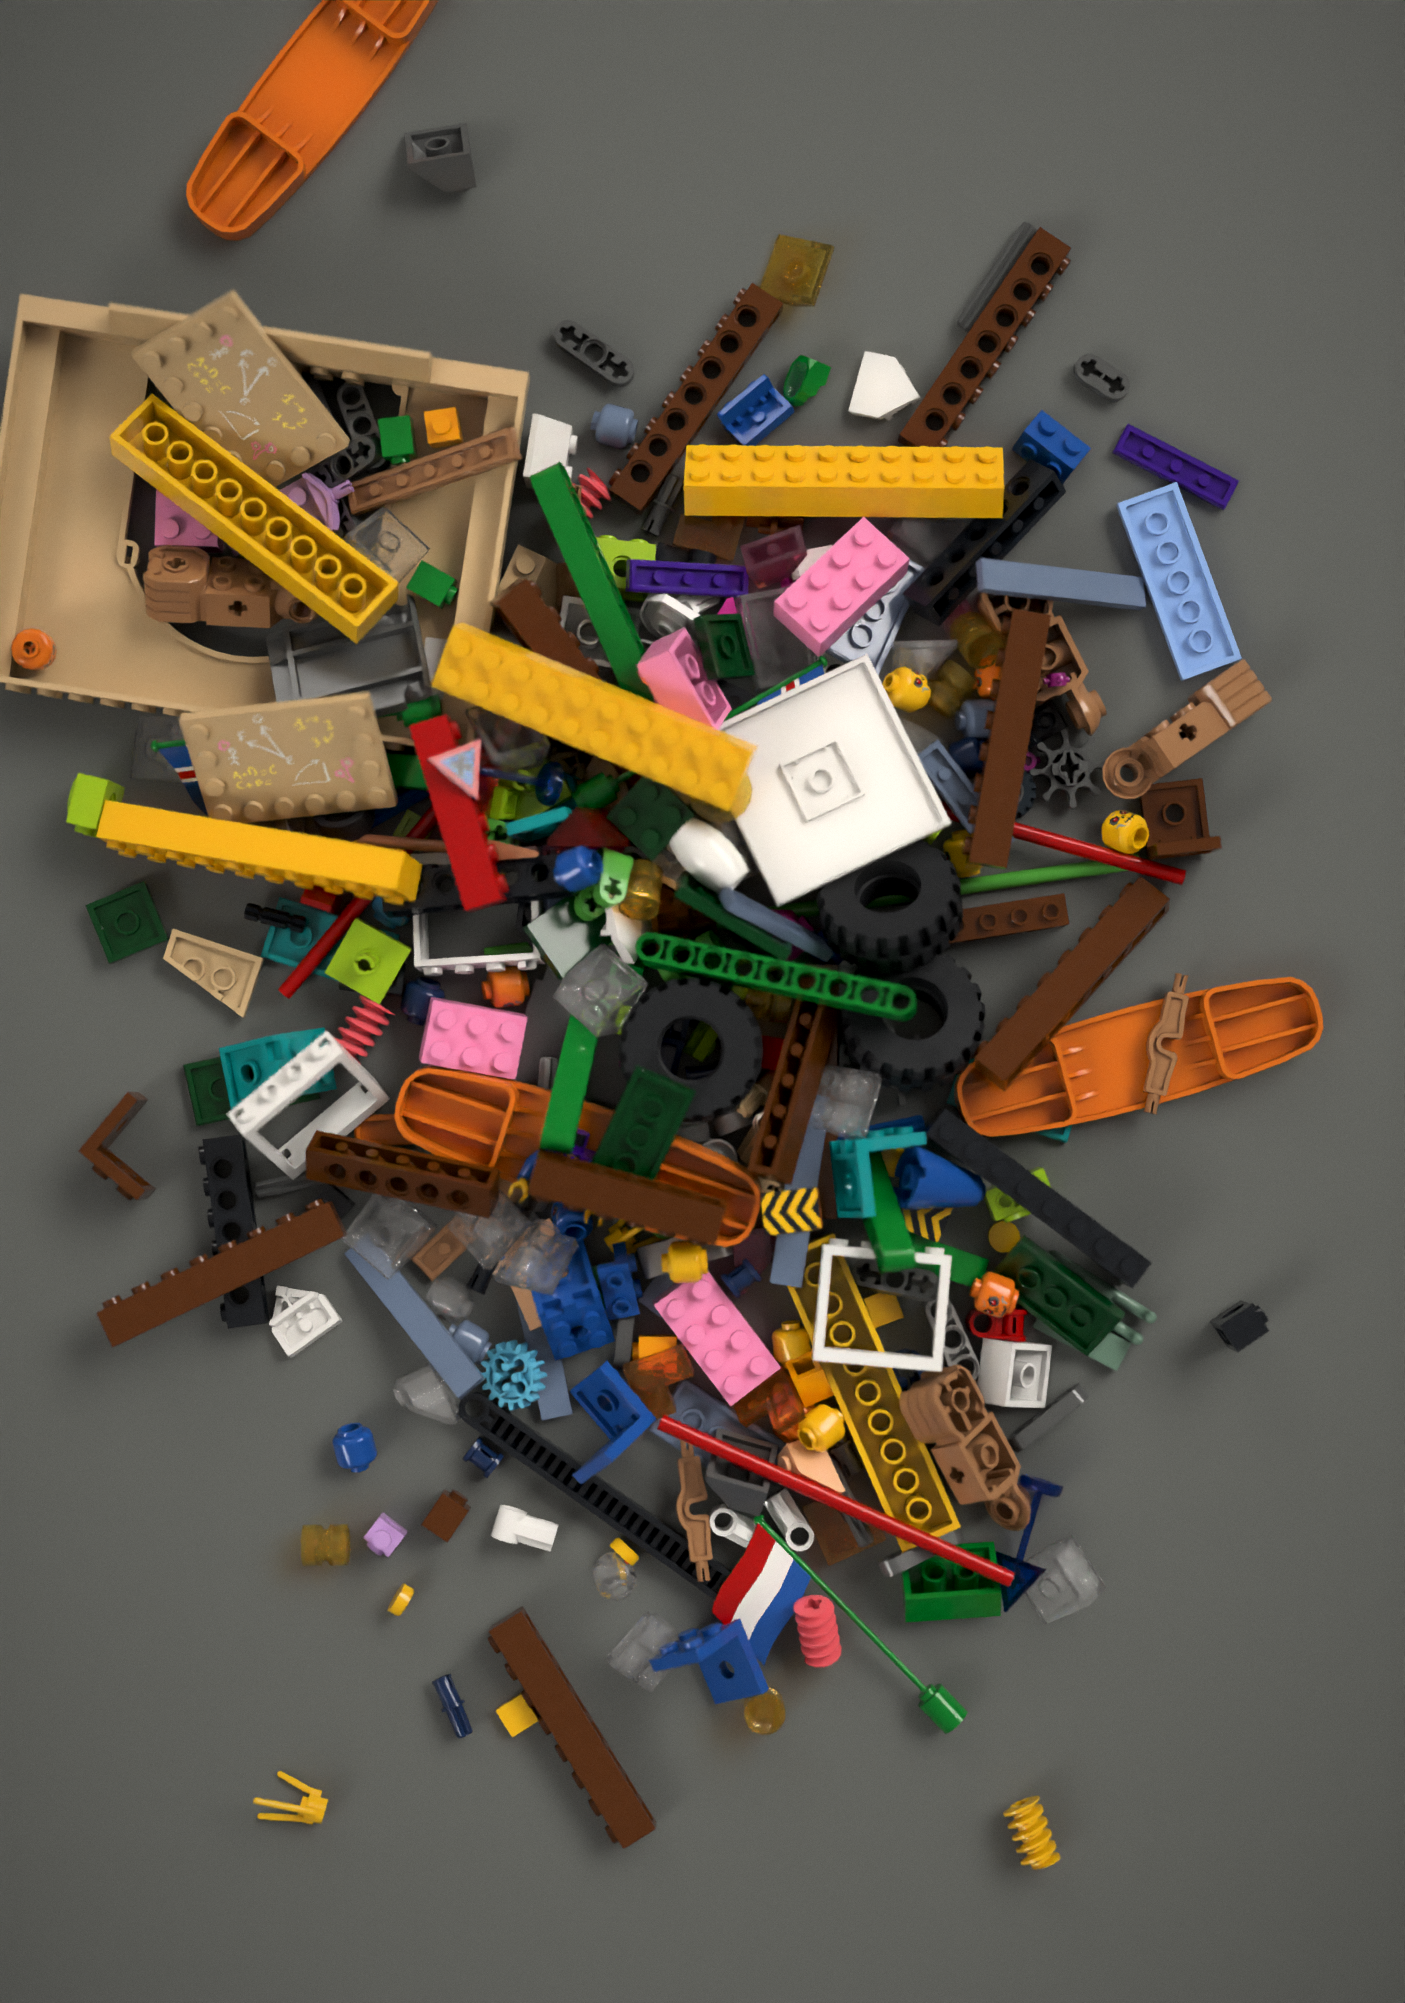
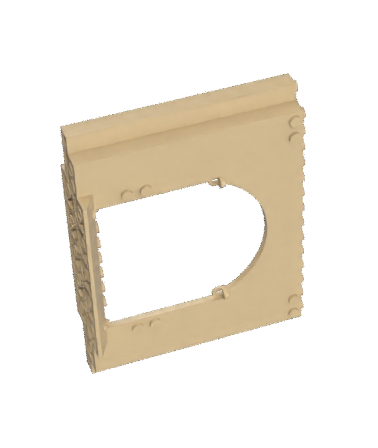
M20 294L0 428V683L6 684L5 690L31 694L33 688L37 689V695L62 699L63 693L69 694V700L90 704L94 703V698H98L101 705L122 709L125 708V703L132 704L131 709L155 714L156 708H162V714L180 717L181 713L276 703L269 656H235L212 650L189 639L169 622H158L146 614V593L135 569L140 562V548L136 542L127 540L136 473L112 455L109 436L148 398L150 378L133 359L131 353L134 348L171 326L182 322L190 315L109 303V307ZM263 327L265 334L275 342L300 376L302 372L313 374L314 379L332 382L333 377L345 379L346 384L354 386H364V382L392 386L393 392L401 396L398 416L410 415L413 419L418 457L410 458V461L453 447L446 446L432 449L428 444L424 411L456 407L459 412L463 443L512 427L516 430L520 449L530 384L529 372L434 358L430 352ZM518 461L385 506L376 566L399 583L397 605L404 606L408 603L407 594L415 599L424 648L426 637L448 639L453 626L461 622L492 634L495 610L489 602L498 595ZM128 547H133L131 557L126 556ZM421 560L458 581L455 587L459 591L450 606L445 604L443 609L406 588ZM33 628L44 631L52 637L57 651L56 657L49 667L40 671H32L17 664L12 656L11 647L14 638L21 631ZM444 692L443 699H440L442 715L446 714L452 721L457 720L462 733V739L458 740L459 745L463 746L476 741L481 707ZM396 716L377 718L384 748L405 752L406 746L415 747L410 728L404 727L403 721L397 722ZM474 748L466 750L467 754L473 756Z

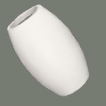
M692 818L685 823L669 842L675 856L684 869L699 883L718 894L724 887L734 890L749 873V869L736 847L721 832L696 818Z

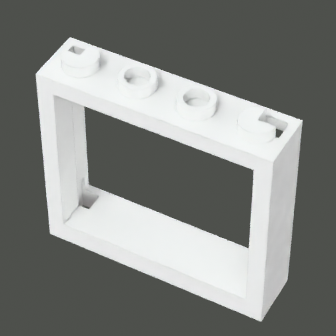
M536 846L522 847V848H526V849L538 851V848H537ZM448 853L411 854V857L422 865L438 864L439 868L451 866ZM540 869L534 875V880L541 882ZM419 883L417 895L422 892L423 884ZM543 900L531 902L532 920H534L543 913ZM428 914L413 915L414 967L420 972H424L425 976L443 975L442 970H455L456 974L474 973V968H486L487 972L505 971V966H518L519 970L537 969V964H545L544 958L534 944L532 953L429 959Z
M326 1031L231 1110L228 1116L247 1140L294 1180L306 1170V1148L316 1130L347 1136L390 1098L375 1078ZM326 1041H328V1042L331 1044V1045H329L328 1043H326L325 1045H323V1046L320 1048V1046H321L323 1043H325ZM340 1062L359 1080L355 1086L278 1150L257 1132V1130L337 1063Z
M829 1238V1244L822 1243L812 1360L942 1372L952 1256L944 1254V1248L925 1247V1253L915 1252V1263L940 1265L932 1356L824 1346L832 1255L875 1259L870 1241H861V1247L848 1246L849 1240Z

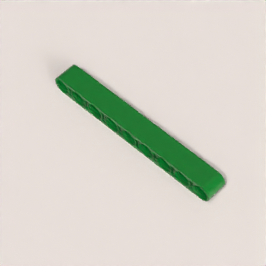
M558 462L531 475L532 486L620 688L654 702V695L649 686L641 681L636 666L646 651L568 472L563 464Z
M657 933L642 934L635 943L638 957L644 965L650 968L897 1021H907L917 1011L914 993L909 988L901 985ZM648 945H659L657 954L654 956L644 955V950ZM682 950L690 952V957L686 962H675V956L678 952ZM718 957L722 959L717 969L709 970L706 968V962L710 958ZM750 964L753 966V970L749 975L745 977L737 975V969L740 965ZM780 970L784 973V977L780 982L771 983L768 981V976L772 971ZM805 977H812L816 980L815 985L809 990L799 988L800 981ZM836 984L847 986L846 993L840 997L831 995L830 990ZM869 990L876 991L879 994L878 999L871 1004L861 1000L863 994ZM897 998H908L911 1001L909 1007L905 1010L895 1009L893 1003Z

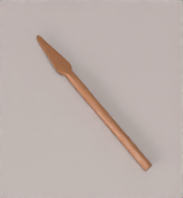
M365 834L360 839L352 841V843L381 848L447 853L444 840ZM488 839L489 844H495L500 860L539 856L538 851Z

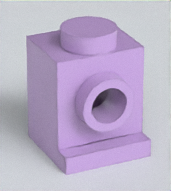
M382 1513L363 1539L368 1542L366 1545L373 1552L380 1556L384 1554L389 1557L408 1531L385 1513Z

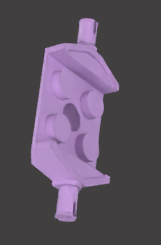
M305 472L302 474V478L279 490L334 533L339 530L340 524L339 499L354 492V487H351L352 483L347 479L336 487L329 488L319 478ZM235 549L231 551L234 556L240 554Z

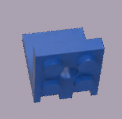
M583 1240L522 1258L536 1310L555 1361L615 1342ZM558 1273H568L567 1276L562 1279H553L554 1276Z
M608 1361L595 1369L569 1391L610 1439L573 1474L580 1484H583L612 1463L656 1420L640 1397L632 1391L621 1378L619 1372Z
M735 1619L725 1625L713 1623L701 1630L698 1628L685 1630L677 1635L679 1640L661 1646L659 1648L660 1653L649 1660L654 1672L698 1663L715 1704L762 1695L769 1690L740 1619ZM726 1662L732 1665L734 1673L727 1668Z

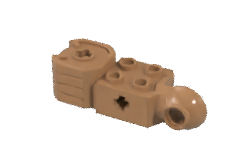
M162 545L148 552L149 563L147 571L143 573L144 592L146 593L145 608L146 614L158 622L194 623L206 621L207 625L271 628L281 619H292L297 623H308L321 617L248 559L232 558L229 556L212 557L210 564V556L202 549L192 546Z
M980 593L977 607L991 635L1002 641H1005V635H1000L1003 617L1009 616L1013 609L1009 605V598H1014L1013 602L1019 600L1021 603L1018 608L1019 610L1051 615L1036 705H1041L1065 693L1069 700L1065 703L1066 710L1074 726L1078 730L1083 728L1089 736H1092L1098 729L1101 718L1107 715V712L1096 690L1088 692L1083 683L1089 671L1061 615L1054 617L1052 613L1053 601ZM1065 673L1066 676L1070 677V682L1066 683L1067 686L1048 688L1047 684H1043V678H1046L1048 674Z
M1242 659L1189 696L1188 701L1190 704L1170 717L1173 722L1172 724H1169L1166 719L1128 748H1121L1112 752L1102 768L1103 781L1107 789L1113 795L1122 799H1135L1144 795L1155 781L1270 703L1272 697L1265 691V687L1260 680H1257L1258 677L1253 670H1250L1246 660ZM1121 767H1127L1133 772L1132 782H1126L1121 778Z
M953 1365L942 1368V1372H922L920 1374L921 1380L916 1381L909 1391H903L900 1394V1411L915 1439L926 1444L937 1443L931 1449V1452L960 1505L984 1502L988 1514L1001 1527L1010 1531H1020L1026 1528L1031 1516V1497L1024 1487L1017 1484L1021 1465L993 1412L986 1411L984 1398L970 1371L963 1366Z

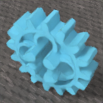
M512 1340L507 1343L496 1344V1348L487 1351L490 1359L481 1361V1365L486 1368V1372H483L482 1375L487 1380L482 1389L491 1390L488 1399L494 1400L498 1398V1406L500 1408L508 1406L509 1410L522 1409L530 1406L531 1402L539 1400L540 1396L537 1392L544 1390L546 1387L540 1382V1379L547 1377V1373L540 1371L539 1367L545 1362L544 1360L536 1361L535 1357L538 1353L536 1349L528 1352L527 1342L518 1344L517 1340ZM525 1365L522 1371L515 1372L514 1369ZM508 1378L512 1379L511 1382L505 1383L502 1386L503 1380Z

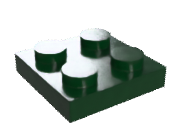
M713 614L693 618L696 628L695 634L699 641L703 658V668L708 681L743 679L755 675L741 614Z
M643 776L606 818L653 861L667 847L679 829L697 813L669 786Z
M145 881L85 905L109 964L169 940Z

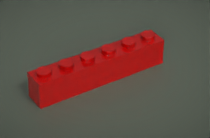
M444 714L410 725L411 735L465 911L471 913L506 902L505 893L509 892V888L504 874L499 875L495 862L500 861L497 848L494 843L489 844L486 834L487 831H490L489 821L485 812L480 813L477 801L481 800L479 789L477 800L429 760L460 747L458 740L462 739V733L457 720L452 721L449 716ZM466 751L459 753L465 755V763L471 764ZM459 754L440 761L473 789V782L470 781L468 770L464 769V777L458 776V768L451 767V761L459 762Z

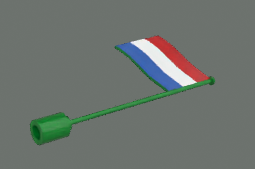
M764 1515L755 1516L753 1522L756 1527L746 1550L721 1585L711 1612L724 1625L731 1623L735 1619H740L756 1658L765 1666L767 1656L774 1641L794 1614V1603L803 1597L812 1578L921 1690L918 1696L921 1699L918 1707L945 1734L954 1730L966 1717L967 1710L942 1684L939 1683L935 1686L929 1684L925 1686L763 1520Z

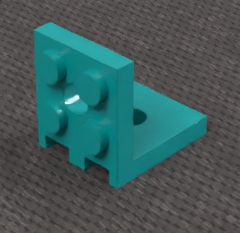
M562 772L572 792L576 791V786H578L576 779ZM573 798L551 811L505 824L509 837L528 845L534 844V841L546 837L555 838L562 836L564 832L580 828L583 830L588 828L585 815L583 816Z
M325 1027L271 1035L219 1048L231 1110L325 1033ZM250 1066L252 1067V1069H253V1071H254V1079H253V1080L250 1078V1075H249V1068H250ZM333 1068L299 1096L337 1089Z
M913 1126L890 1127L874 1131L851 1132V1139L829 1141L837 1217L866 1218L876 1216L869 1152L927 1144L925 1131L913 1132Z

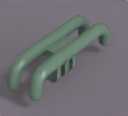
M1050 1250L1048 1252L1112 1303L1115 1302L1149 1324L1157 1320V1315L1153 1311L1057 1250ZM1121 1321L1112 1330L1134 1345H1140L1143 1342V1336Z

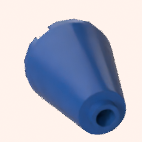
M920 1146L907 1147L899 1158L894 1177L900 1178L899 1188L893 1187L900 1208L974 1207L985 1196L986 1185L983 1183L980 1175Z

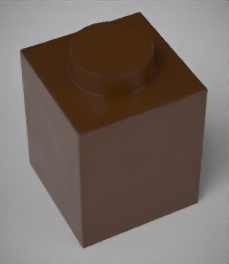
M454 1489L451 1492L444 1490L421 1525L448 1543L471 1508L466 1504L468 1499Z

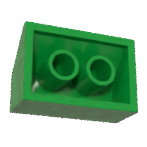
M994 1541L955 1545L997 1564ZM935 1555L901 1572L906 1622L1001 1616L1000 1583L941 1556Z

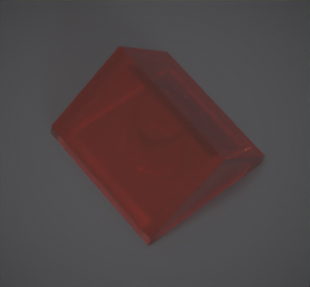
M576 807L548 838L547 846L633 847V842L606 818L609 813L605 809Z

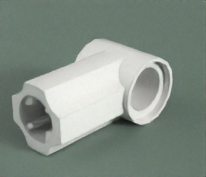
M787 1488L765 1500L764 1505L786 1539L787 1545L795 1551L807 1550L814 1541V1532ZM797 1527H802L808 1531L809 1538L804 1544H796L791 1540L790 1534Z
M724 1503L713 1506L708 1513L712 1531L716 1535L726 1537L746 1548L756 1527L753 1520L729 1508ZM725 1512L730 1514L731 1521L727 1526L718 1527L714 1524L715 1517L719 1513Z
M500 1505L491 1536L507 1543L518 1544L520 1542L551 1552L559 1524L529 1516L527 1512L512 1506Z

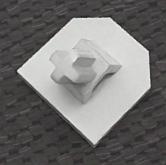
M649 593L638 616L648 632L659 639L685 627L694 644H696V628L693 618L701 616L699 613L717 605L720 599L719 597H690L689 595H682L674 599L667 594Z

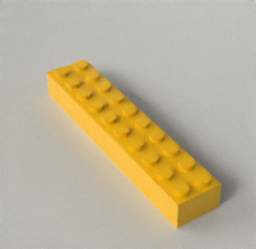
M151 394L109 436L111 453L114 457L356 644L397 602L399 583L154 394Z
M686 445L684 473L685 516L1003 517V447Z
M463 622L453 626L431 684L432 687L727 811L736 802L758 747Z
M109 800L104 802L96 836L107 843V848L116 850L119 855L129 858H137V854L147 856L148 860L157 863H166V860L170 859L177 861L176 864L192 869H195L196 864L206 866V870L214 873L224 874L225 869L235 871V875L248 879H254L256 874L264 876V880L268 882L283 884L284 880L295 882V886L304 889H313L314 885L325 887L324 891L343 895L344 890L354 892V896L358 898L373 900L375 895L383 897L385 902L395 905H403L404 901L415 902L423 868L421 863L404 851Z
M833 1232L809 1241L802 1288L787 1286L812 1345L822 1243L829 1244V1238L836 1239ZM832 1255L824 1346L885 1352L844 1256ZM820 1361L885 1514L935 1537H940L960 1528V1523L925 1443L915 1439L900 1411V1394L902 1390L892 1367ZM896 1537L902 1553L917 1547Z

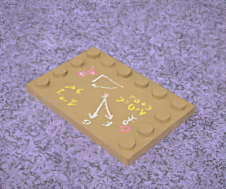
M234 290L191 314L182 322L171 326L134 348L131 353L133 359L178 414L273 487L282 484L348 447L350 443L346 433L275 342L265 334L261 324Z
M370 692L181 713L179 719L180 726L209 818L236 823H251L397 806L398 797Z

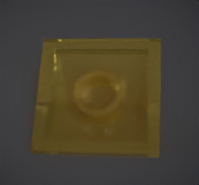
M778 234L760 288L780 302L793 307H814L835 247L829 244Z

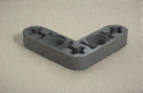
M375 435L357 437L349 443L348 447L328 457L314 467L310 473L321 481L325 478L324 475H326L327 480L324 483L329 488H334L347 479L352 481L382 459L380 438ZM367 444H369L371 449L368 451V455L359 456L358 453L365 451L368 448ZM344 456L351 463V469L348 474L343 471L341 466ZM346 495L339 499L343 505V513L340 516L339 530L334 533L357 550L367 544L368 531L361 516L351 514L348 496ZM352 531H354V533H355V536H353V538H352L353 541H351V539H350V536L352 535Z

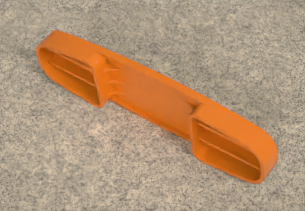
M322 0L281 49L236 112L230 113L224 119L195 167L187 183L186 197L193 214L202 225L223 239L236 241L252 236L304 184L360 117L396 68L433 11L438 0Z
M1294 977L1242 982L1184 994L1189 997L1185 1013L1183 1036L1179 1040L1164 1038L1161 1041L1162 1048L1175 1052L1178 1058L1170 1078L1167 1095L1160 1096L1159 1104L1244 1078L1283 1063L1312 1049L1320 1040L1323 1031V1016L1313 989L1303 980ZM1164 998L1064 1026L1005 1091L975 1068V1061L970 1063L961 1075H957L954 1084L955 1102L962 1121L981 1136L994 1137L1065 1127L1145 1108L1148 1093L1143 1091L1149 1065L1146 1052L1147 1038L1153 1026L1159 1022Z
M427 1065L418 1069L405 1080L396 1102L394 1118L398 1130L405 1139L434 1155L500 1169L501 1179L515 1183L518 1181L517 1176L527 1157L540 1148L541 1135L552 1090L508 1078ZM584 1100L578 1128L590 1133L586 1148L596 1152L614 1110ZM675 1135L655 1180L725 1199L726 1210L715 1245L728 1247L739 1244L749 1236L762 1206L760 1194L763 1193L759 1178L747 1170V1167L682 1136ZM647 1226L644 1228L649 1232L658 1233V1229ZM676 1235V1237H675V1238L684 1239V1240H688V1239H689V1238H687V1237H683V1236H680V1235Z

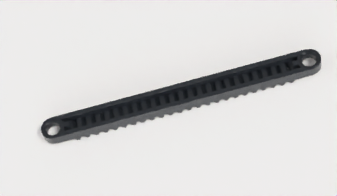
M471 1392L461 1399L458 1412L467 1424L715 1600L721 1585L732 1570L713 1557L711 1560H708L711 1580L705 1581L703 1574V1581L697 1582L695 1562L689 1560L688 1544L685 1536L678 1533L671 1526H668L661 1519H658L653 1513L647 1511L643 1506L637 1504L632 1498L626 1496L622 1491L616 1489L597 1474L583 1484H580L573 1476L583 1465L580 1461L574 1459L559 1446L543 1437L538 1431H535L518 1417L512 1415L507 1409L500 1408L496 1402L488 1399L489 1397L480 1392ZM477 1399L483 1404L484 1411L480 1416L472 1417L466 1412V1404L469 1400Z

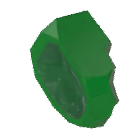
M800 354L791 364L786 376L783 390L784 398L792 406L805 405L810 397L815 396L819 392L821 386L826 385L832 367Z

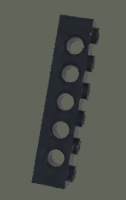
M1030 459L1004 486L1003 517L974 518L903 593L916 614L937 626H940L978 586L976 561L981 558L1002 560L1067 492L1053 470Z
M553 849L546 851V855L534 858L509 859L495 862L499 875L504 874L505 876L509 872H515L518 874V878L514 884L508 885L509 892L505 893L507 901L493 906L576 897L577 892L568 891L563 885H559L553 875L556 858L565 850ZM438 864L423 865L419 883L423 884V889L416 896L415 902L404 901L403 905H395L385 902V898L382 897L383 912L388 918L465 910L452 866L439 868ZM545 868L549 870V876L546 880L541 882L534 880V875L539 869ZM448 879L454 880V887L451 891L447 893L440 892V885L443 881Z
M242 1134L202 1139L203 1146H199L201 1165H206L207 1177L203 1178L205 1196H210L212 1209L207 1210L208 1223L210 1228L214 1227L216 1240L211 1242L213 1256L220 1254L218 1247L232 1241L226 1235V1226L230 1222L238 1224L241 1229L240 1237L235 1240L237 1245L249 1240L247 1233L257 1229L246 1140ZM223 1159L228 1160L232 1165V1173L228 1177H222L217 1171V1165ZM226 1191H231L236 1196L237 1202L232 1209H228L222 1204L221 1198ZM264 1276L243 1285L249 1291V1299L245 1303L236 1300L234 1290L223 1295L224 1303H220V1314L222 1322H227L228 1329L265 1324L270 1321Z

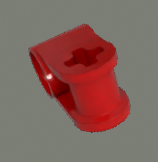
M974 1308L966 1315V1327L969 1332L977 1337L1026 1342V1336L1023 1335L1024 1316L1028 1314L1026 1309L1014 1308L1011 1314L1006 1313L1001 1318L986 1314L989 1324L983 1331L975 1329L974 1320L978 1315L986 1313Z

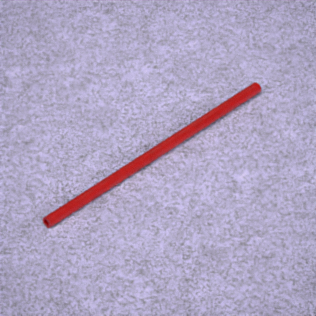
M505 717L481 745L479 773L520 723ZM475 754L470 759L472 764V771L468 770L470 781L474 779ZM433 804L405 837L424 839L438 823ZM394 849L404 851L409 855L413 853V850ZM355 896L281 984L278 991L290 999L347 932L355 918L362 914L372 900Z
M941 801L949 820L959 822L947 804ZM1015 822L1012 836L1015 839L1178 885L1183 884L1186 876V870L1124 854L1113 849Z
M664 1414L660 1420L657 1429L989 1579L1009 1587L1014 1578L1015 1572L691 1426Z

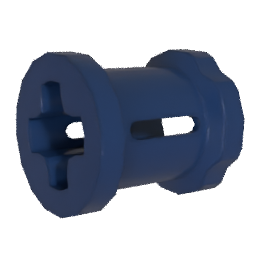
M746 1257L742 1259V1264L729 1274L723 1273L720 1276L737 1299L741 1296L740 1292L755 1281L760 1282L762 1280Z
M479 1436L462 1460L473 1463L484 1472L483 1476L488 1478L504 1455L501 1453L496 1454L483 1444V1439Z

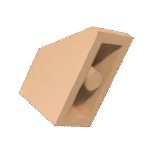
M798 1440L786 1444L776 1456L778 1466L837 1493L843 1494L845 1492L827 1450L825 1452L808 1450Z

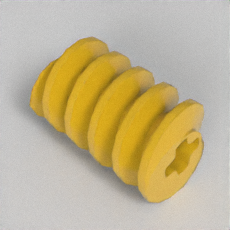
M1031 1796L1019 1800L1003 1812L1004 1817L1014 1816V1820L1007 1824L1008 1829L1018 1828V1832L1011 1837L1012 1840L1023 1842V1844L1016 1848V1852L1027 1853V1856L1020 1860L1021 1865H1031L1034 1870L1049 1867L1061 1858L1058 1852H1053L1057 1845L1054 1840H1050L1053 1834L1051 1829L1046 1827L1048 1824L1047 1818L1041 1815L1044 1809L1041 1804L1037 1803L1040 1799L1039 1796Z

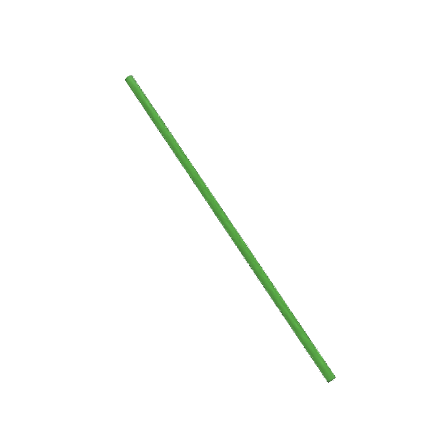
M1090 860L959 880L961 895L1129 870ZM886 895L873 900L865 908L909 903L915 900L903 895ZM817 900L784 904L778 908L777 906L766 907L768 909L793 910L799 918L802 915L805 917L819 915ZM716 921L717 930L728 929ZM528 942L484 948V956L533 952Z

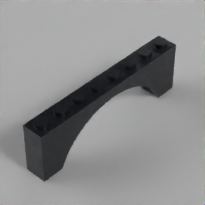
M939 1108L925 1127L924 1131L927 1139L1025 1208L1122 1284L1134 1288L1152 1264V1262L948 1110Z

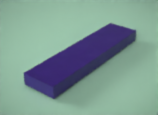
M1130 424L1126 425L1112 452L1171 484L1177 482L1179 488L1222 510L1226 508L1239 483V480Z
M637 559L626 560V592L748 598L749 566Z

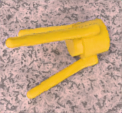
M619 1219L617 1223L608 1229L610 1234L604 1238V1241L613 1253V1244L625 1242L628 1254L637 1252L636 1248L663 1240L655 1235L634 1244L637 1241L634 1235L642 1229L634 1227L629 1229L627 1226L622 1228L626 1223L622 1219Z
M282 1771L277 1772L278 1777L309 1794V1797L302 1796L300 1806L257 1797L253 1799L255 1804L298 1813L297 1815L259 1813L257 1815L258 1819L303 1822L313 1825V1822L322 1823L328 1799L321 1797L322 1790L311 1788Z

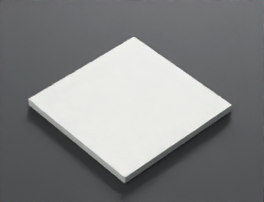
M868 654L724 721L718 729L758 746L736 802L730 811L777 908L951 825L945 809Z

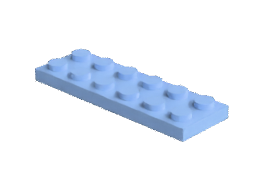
M1177 482L1118 503L1116 507L1181 682L1240 661L1242 659Z

